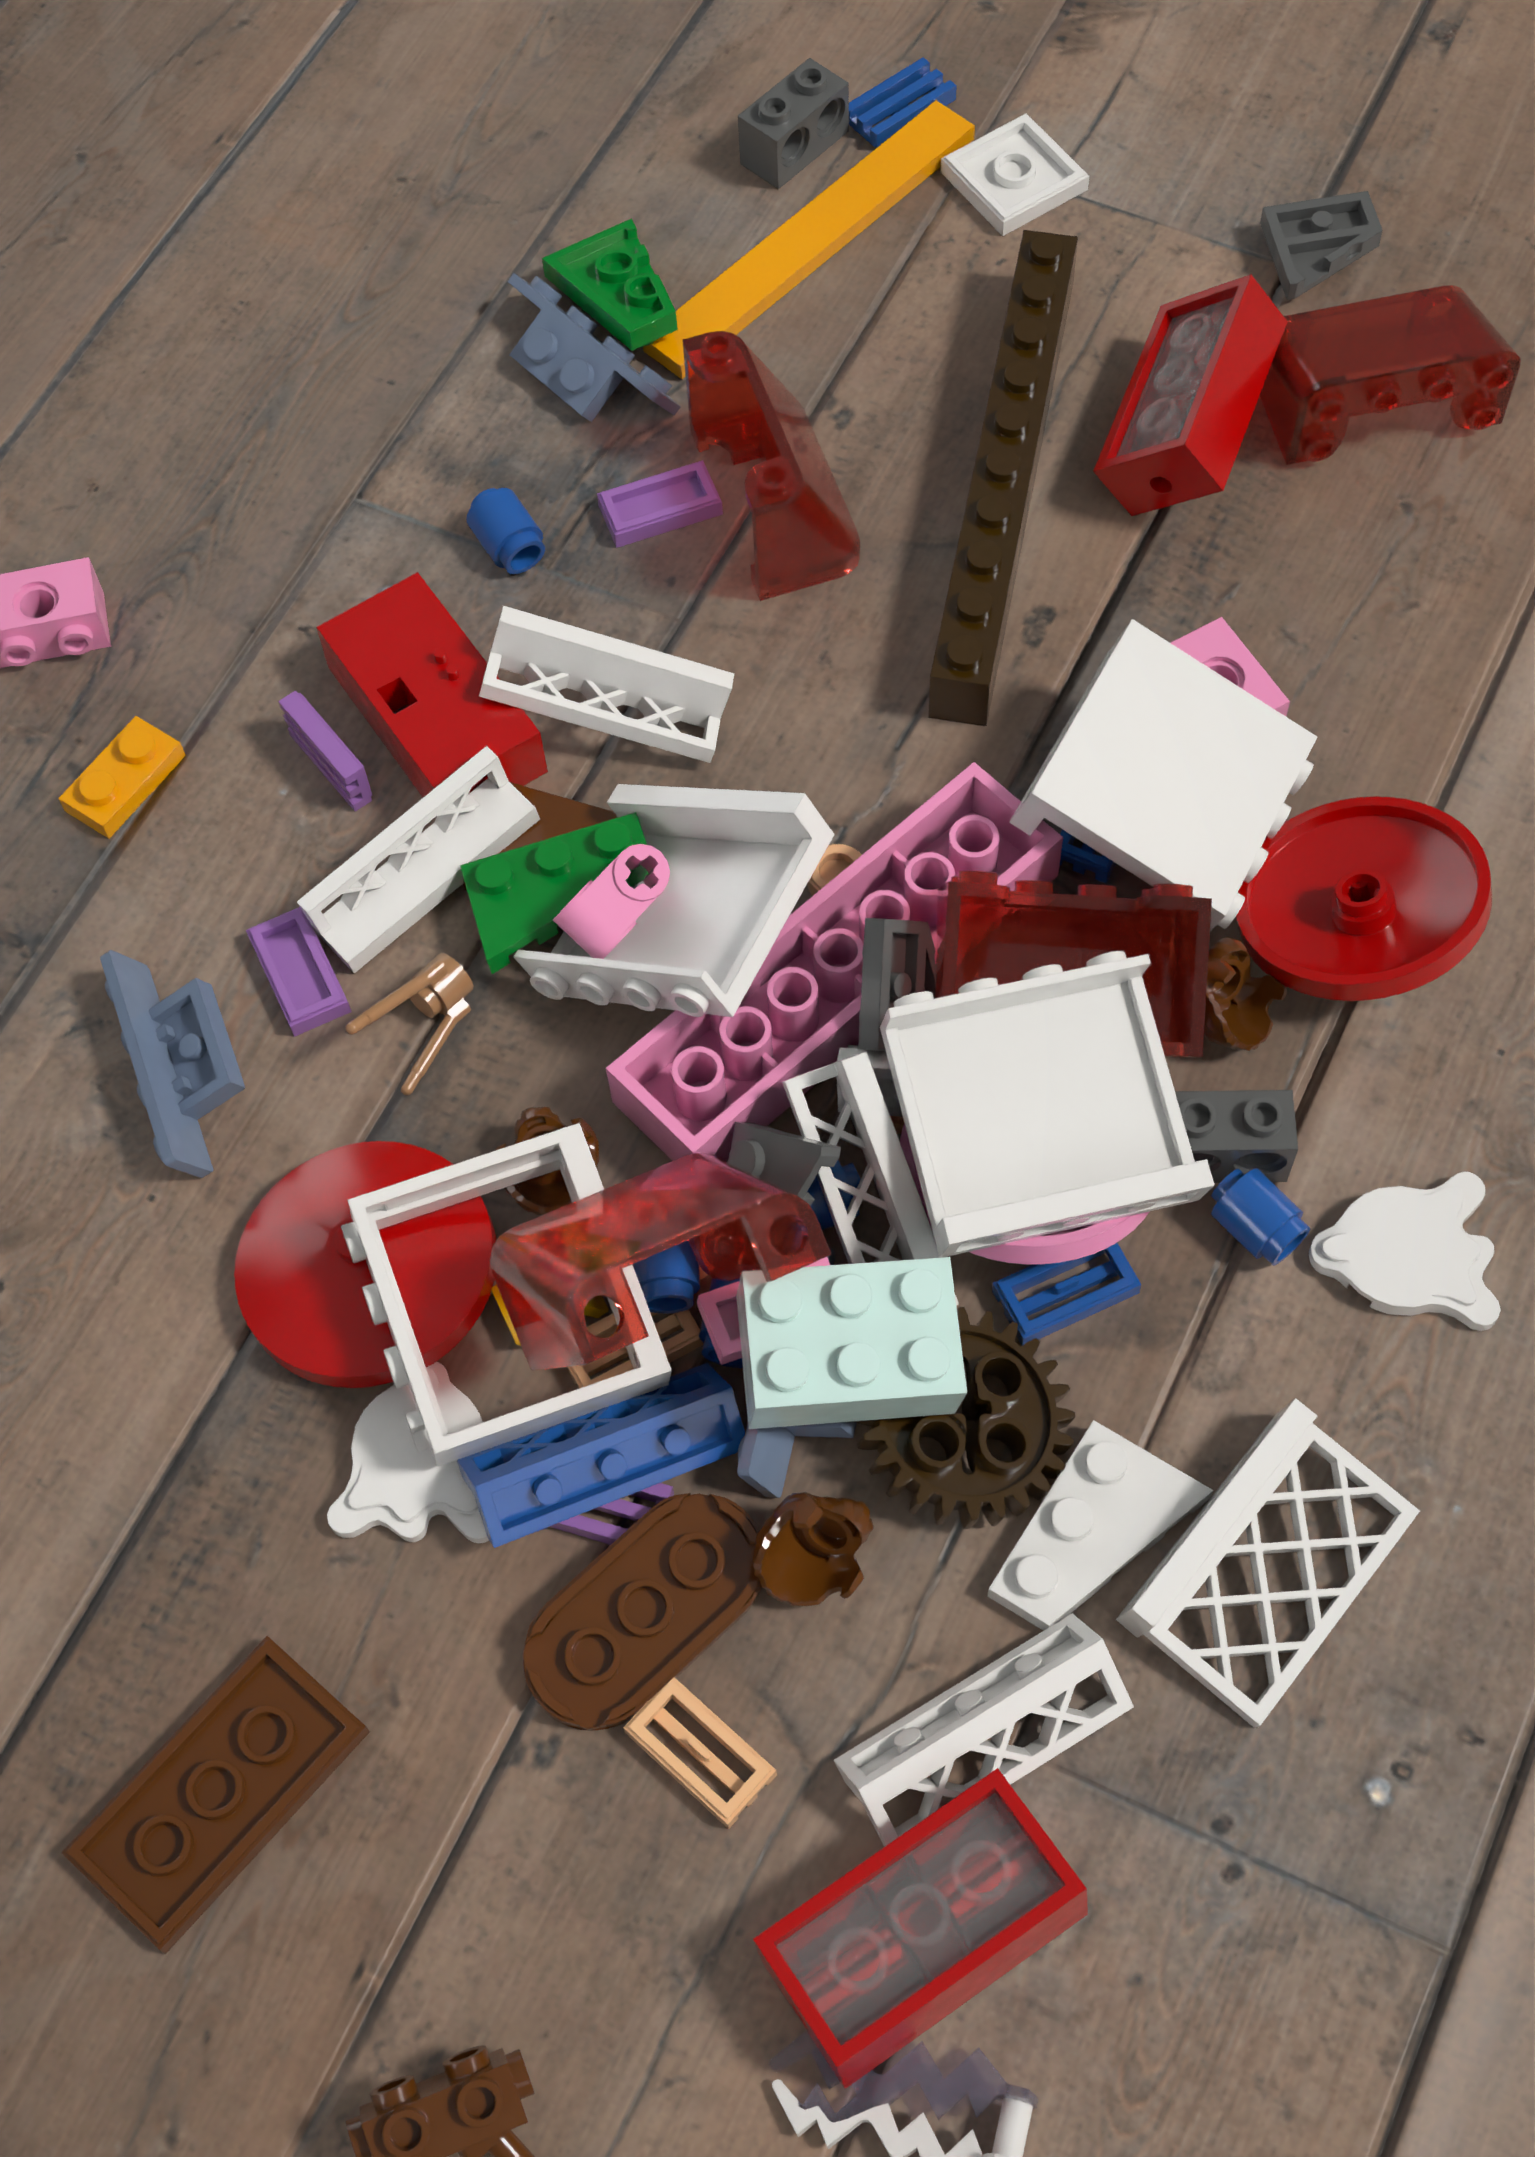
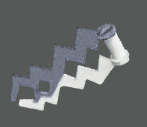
M807 2031L769 2062L772 2071L777 2073L812 2054L828 2089L830 2090L840 2083ZM923 2041L886 2074L880 2075L871 2070L853 2083L852 2086L857 2095L837 2113H834L818 2083L803 2105L781 2080L777 2079L772 2083V2088L798 2137L818 2122L826 2146L830 2149L860 2124L867 2122L874 2127L890 2157H909L916 2151L919 2152L920 2157H1023L1032 2110L1037 2108L1039 2100L1029 2089L1007 2084L979 2047L944 2079ZM917 2083L938 2121L967 2094L969 2095L976 2118L997 2099L1002 2103L992 2153L982 2154L972 2129L945 2155L924 2113L920 2114L899 2132L890 2105Z

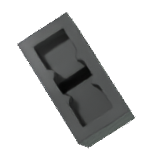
M808 58L738 115L740 164L775 188L780 189L849 132V83L813 59Z
M1293 1090L1175 1091L1195 1162L1208 1160L1214 1183H1220L1236 1169H1240L1246 1174L1255 1168H1258L1271 1182H1287L1298 1152Z

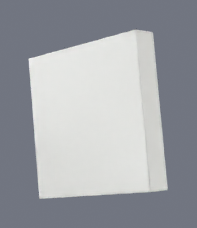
M1027 114L941 158V173L1002 236L1088 190L1089 175Z

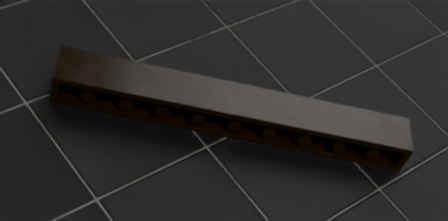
M1023 230L930 674L928 718L987 726L1074 283L1077 236Z

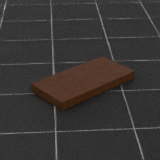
M266 1636L61 1853L161 1952L166 1954L370 1731L270 1637Z

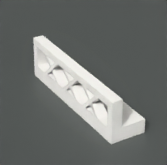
M503 606L479 697L711 763L716 748L720 719L732 690L734 673ZM500 668L523 675L529 684L519 686L496 679L498 670ZM568 688L579 691L585 696L587 701L578 703L565 699L559 690ZM627 705L637 708L645 717L637 720L623 716L616 707ZM682 721L703 727V739L681 733L674 723Z
M486 746L306 893L297 903L318 936L355 974L464 883L460 865L498 854L538 822L540 817L536 808L509 782L498 756ZM484 776H488V779H486L476 789L469 793L473 785L480 781ZM436 817L435 822L422 832L424 826ZM390 855L388 861L375 871L377 864ZM343 894L340 901L322 914L321 911Z
M867 1052L853 1055L783 1081L785 1092L802 1137L821 1142L816 1128H819L830 1134L827 1144L836 1146L840 1138L861 1148L868 1165L857 1188L834 1178L830 1167L821 1166L816 1175L848 1263H865L862 1252L875 1257L874 1262L899 1261V1259L889 1255L895 1240L903 1260L939 1258L931 1226ZM836 1077L845 1103L835 1126L811 1116L802 1091L803 1088ZM849 1116L858 1137L843 1131ZM872 1178L880 1199L866 1193ZM839 1190L853 1196L847 1211ZM862 1200L884 1210L887 1215L890 1228L880 1250L858 1241L852 1228V1222ZM955 1295L956 1306H957V1305H959V1303H958L957 1297H956V1295Z
M1072 1613L834 1759V1762L844 1782L862 1802L885 1847L998 1768L1011 1785L1134 1708L1103 1638ZM1097 1672L1108 1695L1083 1711L1069 1708L1068 1706L1076 1684ZM1029 1713L1046 1716L1037 1740L1024 1748L1008 1744L1014 1725L1018 1720ZM968 1751L986 1754L980 1773L976 1778L965 1785L947 1782L955 1759ZM907 1789L925 1792L918 1814L894 1828L883 1804Z

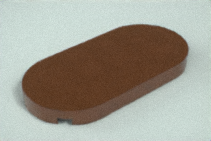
M700 1493L673 1495L652 1507L539 1610L529 1626L523 1652V1667L527 1685L538 1705L549 1716L566 1726L588 1731L604 1730L616 1727L630 1720L673 1677L677 1678L751 1608L760 1593L762 1585L760 1578L754 1575L755 1569L753 1567V1552L759 1529L749 1514L735 1502L725 1497Z

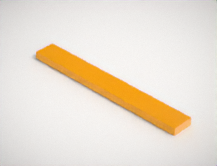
M935 100L677 309L678 330L655 340V342L648 346H644L643 351L679 378H685L941 167V158L971 143L974 140L975 125Z

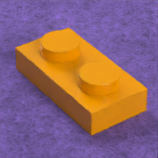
M135 716L58 799L66 813L110 839L181 762L186 754L181 742Z

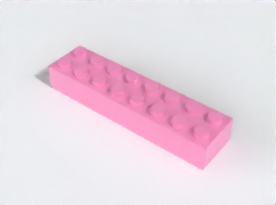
M973 762L789 915L733 1017L704 1014L702 1017H693L675 1010L606 1067L612 1102L695 1183L705 1180L729 1159L735 1122L755 1123L767 1127L791 1106L782 1083L783 1081L837 1062L840 1047L848 1048V1045L859 1044L865 918L928 922L935 947V964L943 975L988 937L990 932L995 931L1001 925V919L1004 916L1011 917L1020 909V905L1026 904L1058 876L1063 837L1043 820L1030 836L1010 824L1009 822L1021 801ZM814 1085L803 1088V1094L809 1091Z

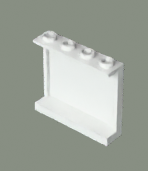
M1132 619L1106 654L1009 823L1030 836L1041 821L1046 818L1201 916L1202 918L1191 937L1200 942L1216 925L1224 929L1227 928L1241 909L1245 897L1238 893V890L1243 881L1246 883L1251 882L1264 864L1269 852L1261 846L1266 836L1270 839L1273 838L1291 811V807L1284 803L1289 793L1292 795L1296 794L1311 773L1314 764L1306 759L1317 736Z
M618 784L607 804L618 817L637 813L647 845H651L661 851L668 861L670 876L667 886L635 921L637 924L604 959L592 958L565 931L551 953L517 950L514 958L531 976V985L538 992L551 999L561 1000L563 997L587 999L598 1005H607L609 1002L628 1004L645 1011H654L655 1008L677 1010L693 1017H702L704 1014L733 1017L835 834L805 793ZM642 881V882L638 883L637 885H635V886L632 887V888L635 889L638 885H640V884H642V883L645 884V883H644V881Z
M1124 951L1108 952L1088 960L1086 963L1087 967L1063 972L1061 965H1046L1026 972L1022 976L1023 980L999 985L996 978L979 979L961 986L958 989L959 994L934 999L932 992H917L897 999L893 1003L894 1007L888 1008L880 1030L939 1258L1198 1201L1215 1186L1208 1160L1195 1162L1142 978V975L1151 964L1148 954L1127 958Z

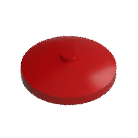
M1371 796L1344 799L1309 809L1286 821L1273 838L1270 839L1266 836L1261 847L1269 852L1268 856L1252 881L1249 883L1243 881L1238 890V893L1245 897V901L1236 915L1241 940L1252 960L1263 972L1270 974L1284 986L1303 994L1330 1000L1363 1001L1386 998L1417 989L1432 982L1456 966L1473 949L1483 934L1491 913L1492 884L1490 868L1482 846L1471 831L1460 821L1435 807L1395 797Z
M392 1141L360 1142L335 1148L311 1158L285 1175L264 1196L247 1222L239 1242L234 1270L235 1290L240 1310L248 1327L264 1350L278 1364L306 1380L332 1387L364 1388L393 1382L383 1351L395 1346L387 1322L376 1326L373 1323L362 1290L363 1286L374 1283L366 1259L353 1263L341 1228L342 1225L353 1222L348 1199L454 1165L453 1163L432 1151L412 1144ZM481 1196L379 1230L426 1368L449 1353L467 1335L483 1312L492 1291L497 1269V1241L492 1220Z

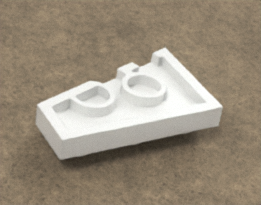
M1093 1420L1066 1463L1065 1469L1058 1476L989 1587L988 1597L1044 1631L1074 1612L1108 1584L1111 1578L1143 1551H1148L1165 1536L1169 1529L1190 1512L1194 1513L1211 1498L1213 1490Z

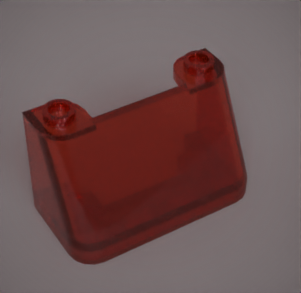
M715 331L683 339L690 432L698 452L709 450V444L721 446L730 453L733 465L758 458L762 461L747 473L744 482L746 499L752 511L755 563L750 565L751 580L759 600H766L850 574L858 566L860 560L859 533L803 406L737 335L725 331Z

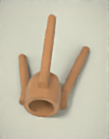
M439 953L414 975L408 983L347 1023L345 1027L346 1032L351 1035L357 1033L409 998L424 1015L433 1018L438 1013L443 1014V1020L401 1087V1092L404 1095H411L455 1025L471 1011L464 998L473 990L474 985L468 973L455 959L445 953Z

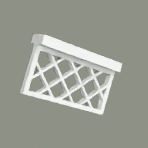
M1296 1398L1273 1417L1116 1618L1121 1625L1137 1638L1141 1635L1146 1636L1254 1728L1263 1723L1420 1512L1414 1505L1314 1425L1313 1421L1317 1415ZM1309 1446L1331 1464L1335 1489L1301 1491L1297 1461ZM1286 1477L1288 1492L1273 1493ZM1347 1478L1358 1487L1349 1488ZM1372 1497L1395 1516L1381 1535L1356 1536L1351 1499ZM1337 1500L1343 1538L1309 1540L1303 1502ZM1290 1503L1295 1541L1261 1543L1257 1513L1263 1505ZM1246 1529L1248 1544L1233 1545ZM1372 1546L1362 1561H1360L1358 1547ZM1344 1548L1349 1578L1341 1588L1317 1589L1311 1551ZM1297 1552L1303 1590L1269 1593L1263 1554ZM1250 1555L1255 1594L1220 1596L1216 1566L1223 1557ZM1205 1582L1207 1598L1192 1599ZM1333 1599L1321 1614L1319 1600ZM1305 1601L1309 1632L1302 1641L1276 1643L1270 1603ZM1257 1604L1263 1644L1228 1647L1222 1607ZM1209 1608L1215 1648L1191 1650L1168 1630L1183 1610ZM1293 1652L1280 1669L1278 1653ZM1265 1655L1269 1685L1255 1703L1233 1685L1229 1657ZM1216 1658L1218 1672L1203 1659Z

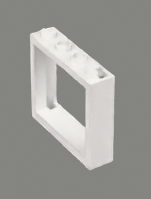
M580 1123L348 1199L353 1222L341 1226L353 1263L366 1259L374 1283L363 1286L362 1290L373 1323L376 1326L387 1322L395 1346L383 1351L396 1389L406 1385L410 1387L417 1410L406 1413L405 1416L418 1452L431 1448L437 1467L669 1385L672 1372ZM560 1169L634 1369L449 1434L379 1230Z

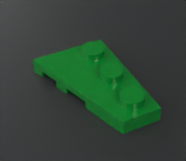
M632 218L542 258L544 277L631 351L639 347L648 346L655 342V340L678 330L676 310L659 275L654 273L650 265L649 253L645 245H641L639 242L637 228Z
M636 812L460 865L491 974L510 964L508 956L533 940L541 945L557 935L559 932L557 924L553 919L590 880L594 881L626 848L637 844L647 845ZM641 865L633 870L629 869L631 873L625 881L630 887H634L644 880L648 871Z

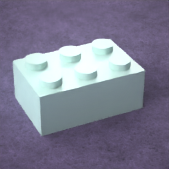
M950 1257L742 1271L736 1300L749 1429L955 1414L967 1394Z

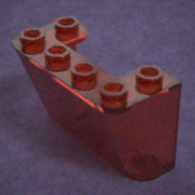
M1454 285L1439 286L1284 316L1288 322L1260 393V398L1286 465L1305 461L1317 462L1335 453L1346 435L1349 418L1353 416L1385 413L1395 408L1426 402L1436 403L1453 397L1450 405V414L1457 427L1482 430L1492 425L1501 424L1520 369L1521 359L1462 288Z
M959 871L958 876H952L951 881L938 888L935 998L959 994L958 989L961 986L984 978H996L999 985L1023 980L1022 976L1026 972L1046 965H1061L1063 972L1087 967L1086 963L1088 960L1108 952L1124 951L1127 958L1148 954L1151 964L1142 975L1165 1057H1203L1212 898L1193 897V886L1183 884H1154L1153 889H1142L1141 897L1135 899L1116 898L1117 887L1094 884L1078 885V895L1053 894L1052 882L1017 880L1015 881L1014 891H1010V887L997 885V873L984 871Z
M699 1152L685 1155L509 1229L500 1235L493 1245L490 1265L493 1277L531 1371L586 1365L649 1336L622 1268L689 1240L700 1267L713 1279L731 1281L740 1279L742 1271L762 1270L766 1282L774 1281L832 1255L814 1211L799 1196L713 1155ZM598 1295L611 1299L619 1311L618 1327L607 1338L594 1336L586 1327L584 1317L585 1306L589 1300Z

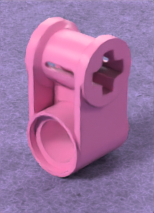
M637 844L629 846L594 881L590 880L553 921L592 958L604 959L637 924L635 921L664 891L670 876L667 859L661 851L651 845ZM641 865L645 867L648 874L643 880L645 884L642 883L634 889L625 880L631 873L629 869L633 870Z

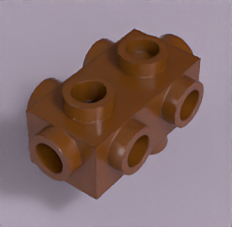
M485 2045L476 2046L449 2057L443 2062L445 2072L416 2083L413 2075H406L388 2081L370 2092L372 2102L359 2107L360 2115L345 2121L356 2157H447L457 2152L460 2157H482L487 2152L492 2157H535L512 2131V2129L528 2123L521 2099L535 2094L520 2049L505 2055L503 2048L488 2054Z

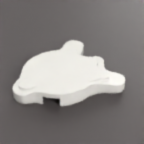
M1471 1172L1457 1173L1444 1184L1433 1189L1424 1190L1396 1186L1378 1188L1363 1194L1348 1207L1334 1226L1318 1233L1310 1246V1263L1317 1272L1335 1278L1345 1288L1350 1284L1359 1294L1372 1301L1370 1305L1372 1309L1380 1312L1408 1316L1427 1312L1443 1313L1456 1318L1473 1330L1484 1331L1490 1329L1495 1324L1501 1311L1499 1301L1482 1280L1483 1272L1493 1257L1494 1245L1487 1237L1470 1235L1463 1229V1223L1480 1206L1485 1196V1185L1478 1176Z
M435 1362L426 1368L449 1434L483 1423L480 1413L474 1404L451 1383L448 1372L442 1364ZM394 1384L378 1395L366 1407L355 1426L351 1446L353 1460L351 1478L345 1491L329 1508L327 1513L329 1526L336 1535L342 1538H354L372 1527L382 1525L392 1530L405 1541L417 1542L426 1535L430 1519L439 1514L446 1516L471 1542L484 1543L489 1541L475 1496L462 1478L457 1460L437 1467L431 1448L421 1452L417 1451L405 1416L406 1413L417 1410L410 1387L406 1385L396 1389Z

